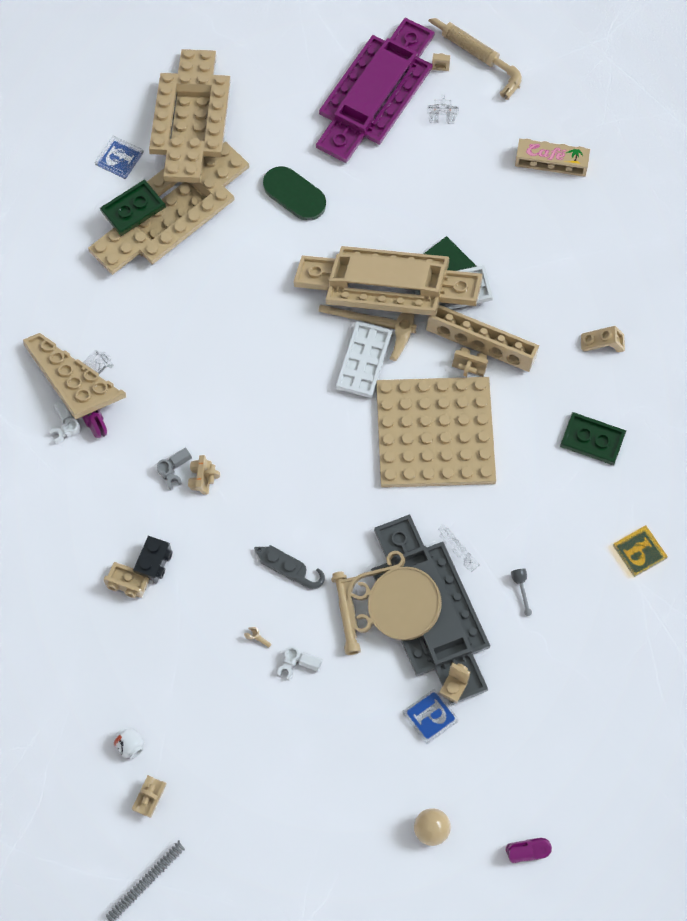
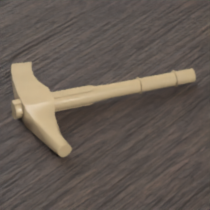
M321 304L319 306V312L395 329L396 341L390 356L392 361H397L406 347L411 333L415 334L417 330V325L414 324L415 314L402 312L397 320Z

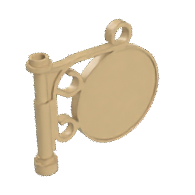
M392 551L388 554L387 564L390 567L362 573L348 579L344 572L332 574L331 580L337 586L339 607L346 638V645L344 646L345 655H355L361 652L360 644L355 639L357 638L356 630L360 633H366L374 624L379 631L392 639L412 640L426 634L437 622L442 605L438 586L422 570L413 567H403L405 557L401 552ZM399 555L401 557L400 563L392 566V557ZM384 573L374 583L371 590L366 583L358 582L365 577ZM357 582L359 586L366 587V593L363 596H357L352 593ZM352 598L360 601L368 598L370 618L364 614L356 616ZM356 618L358 620L367 619V626L363 629L358 628Z

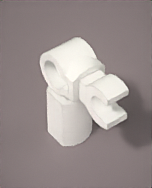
M62 400L56 403L54 408L65 424L61 428H54L49 432L51 436L59 434V437L54 439L56 444H60L64 437L77 435L81 431L79 422L74 419Z
M288 647L285 650V656L282 661L284 664L278 668L277 675L281 676V673L287 670L289 672L287 679L290 680L293 676L292 667H295L297 662L301 666L318 672L323 659L305 652L303 654L299 653L296 647Z

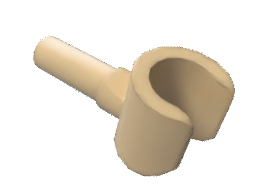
M256 627L248 628L253 632L252 636L249 633H244L246 639H256L268 648L272 645L259 635V630Z

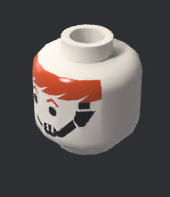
M122 728L115 734L114 746L123 758L130 757V759H133L143 751L144 741L134 728Z

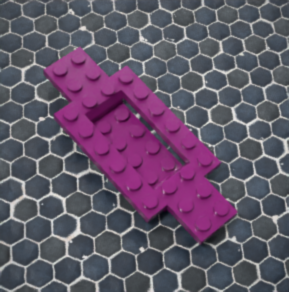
M405 17L390 39L387 38L385 41L372 35L319 109V115L332 122L316 143V148L347 163L364 137L380 145L433 68V64L421 59L420 56L434 38L435 32ZM408 69L407 73L405 74L401 82L398 84L392 95L389 97L383 108L380 110V112L374 119V115L376 114V112L379 110V108L381 107L385 99L388 97L394 86L397 84L403 73Z

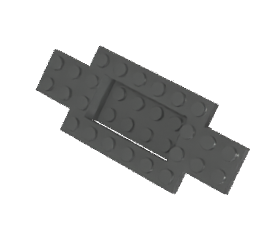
M410 514L375 527L374 532L386 559L392 551L401 552L405 557L403 567L417 568L428 574L438 586L441 594L442 605L439 618L435 625L423 635L424 640L422 636L412 640H401L416 677L435 670L443 686L449 675L451 664L457 665V663H460L468 668L470 677L458 703L487 692L488 687L473 654L489 649L490 643L444 542L442 541L429 547L424 546ZM399 555L393 556L391 559L392 566L399 564L401 557ZM385 563L380 566L372 568L371 571L390 566L387 563ZM384 573L377 574V575H373V578H374L375 582H376V581L378 580V578L381 577ZM448 700L451 706L454 705V704H456V703H454V702Z

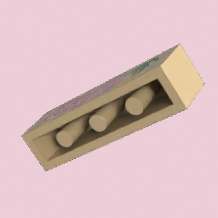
M519 138L515 166L586 177L590 149L581 146L574 147L567 146L566 144H554L547 141L540 142Z

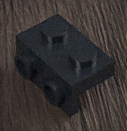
M148 535L133 572L152 579L153 583L157 584L158 580L163 578L166 570L164 566L167 561L171 560L173 554L170 543Z

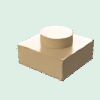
M433 53L432 69L449 71L451 55Z

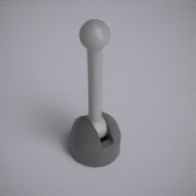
M525 568L511 571V576L515 583L520 584L525 605L524 614L530 616L532 610L529 609L523 584L527 580V571Z

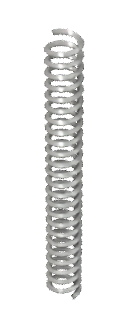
M178 840V843H175V846H172V850L169 849V853L166 852V856L163 855V859L160 858V862L157 861V865L154 864V868H151V871H148V874H145V877H142V880H139V883H136L133 889H130L131 893L127 892L128 896L124 895V899L121 898V902H118V905H115V908L109 911L110 915L106 914V918L109 921H116L114 916L119 918L118 914L122 915L121 911L125 912L124 908L128 909L126 904L131 906L129 901L134 903L132 897L137 900L135 894L140 897L139 892L143 894L142 889L146 890L145 886L149 887L148 883L152 884L151 880L155 881L153 876L158 878L156 873L161 875L158 869L164 872L161 866L167 869L164 863L170 866L167 860L173 863L170 856L176 860L173 853L179 857L176 850L182 854L179 847L185 851L180 840Z

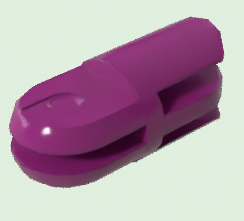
M99 409L82 416L83 421L91 429L95 438L107 435V428L103 421L104 418Z
M534 838L509 843L506 845L505 850L510 862L518 863L548 857L552 852V845L546 838Z

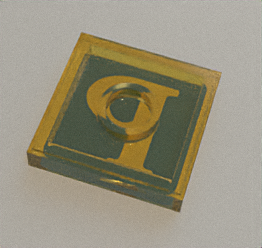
M646 525L613 544V547L634 577L661 563L668 557Z

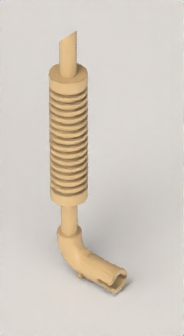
M437 18L428 20V22L442 30L443 37L488 66L493 67L497 65L507 72V75L511 78L508 80L509 83L500 92L503 98L505 97L506 100H509L512 94L520 88L519 85L522 82L520 71L515 66H510L499 59L500 54L451 22L446 25Z

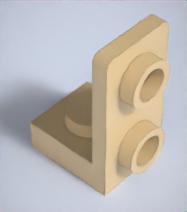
M616 326L581 334V349L583 351L606 346L613 347L618 353L625 351L624 334Z
M452 663L449 675L439 695L457 704L469 681L470 671H468V668L460 663H457V665Z

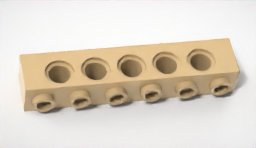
M439 305L436 316L429 315L427 331L527 372L530 371L536 359L540 345Z

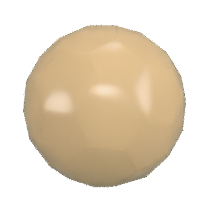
M426 809L417 816L414 822L415 835L426 845L436 846L442 844L450 834V820L439 809Z

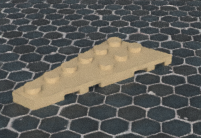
M41 333L23 339L24 346L75 419L126 398V392L115 388L109 380L105 381L102 379L99 373L80 360L72 358L67 351H62L56 347L54 342Z

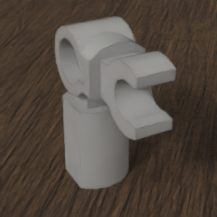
M186 447L170 456L169 460L162 459L157 463V471L164 480L167 479V486L170 490H173L172 481H177L179 485L182 484L180 477L174 475L175 471L173 468H177L192 459Z

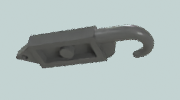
M269 545V547H254L260 558V563L284 577L309 589H317L323 585L325 575L319 568L316 571L319 573L320 579L317 582H312L305 578L307 569L303 562L272 545Z

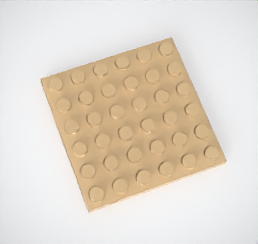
M489 377L377 380L381 488L496 484Z

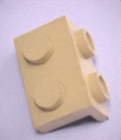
M117 562L113 563L108 576L105 575L104 582L108 589L112 591L121 590L132 598H136V596L142 598L150 581V578L134 573L133 568Z

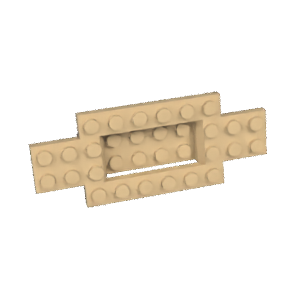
M181 49L178 73H160L149 154L166 155L163 175L166 182L200 183L204 158L222 157L231 77L214 75L216 51ZM176 92H177V100H176V107H175V114H174V121H173L172 136H171V139H170L171 127H172V120H173V113H174V106H175V99H176Z
M225 141L223 143L222 157L204 158L200 183L183 182L162 199L166 204V208L123 236H120L115 228H113L88 247L89 252L112 275L137 255L144 256L153 265L235 200L234 195L225 186L250 168L249 163ZM164 169L147 181L159 197L178 183L164 181Z
M341 246L340 252L336 255L335 259L302 255L295 275L294 287L328 290L325 299L328 305L436 316L439 302L476 306L483 277L480 273L447 270L449 265V257ZM357 283L420 290L421 295L348 288V284Z

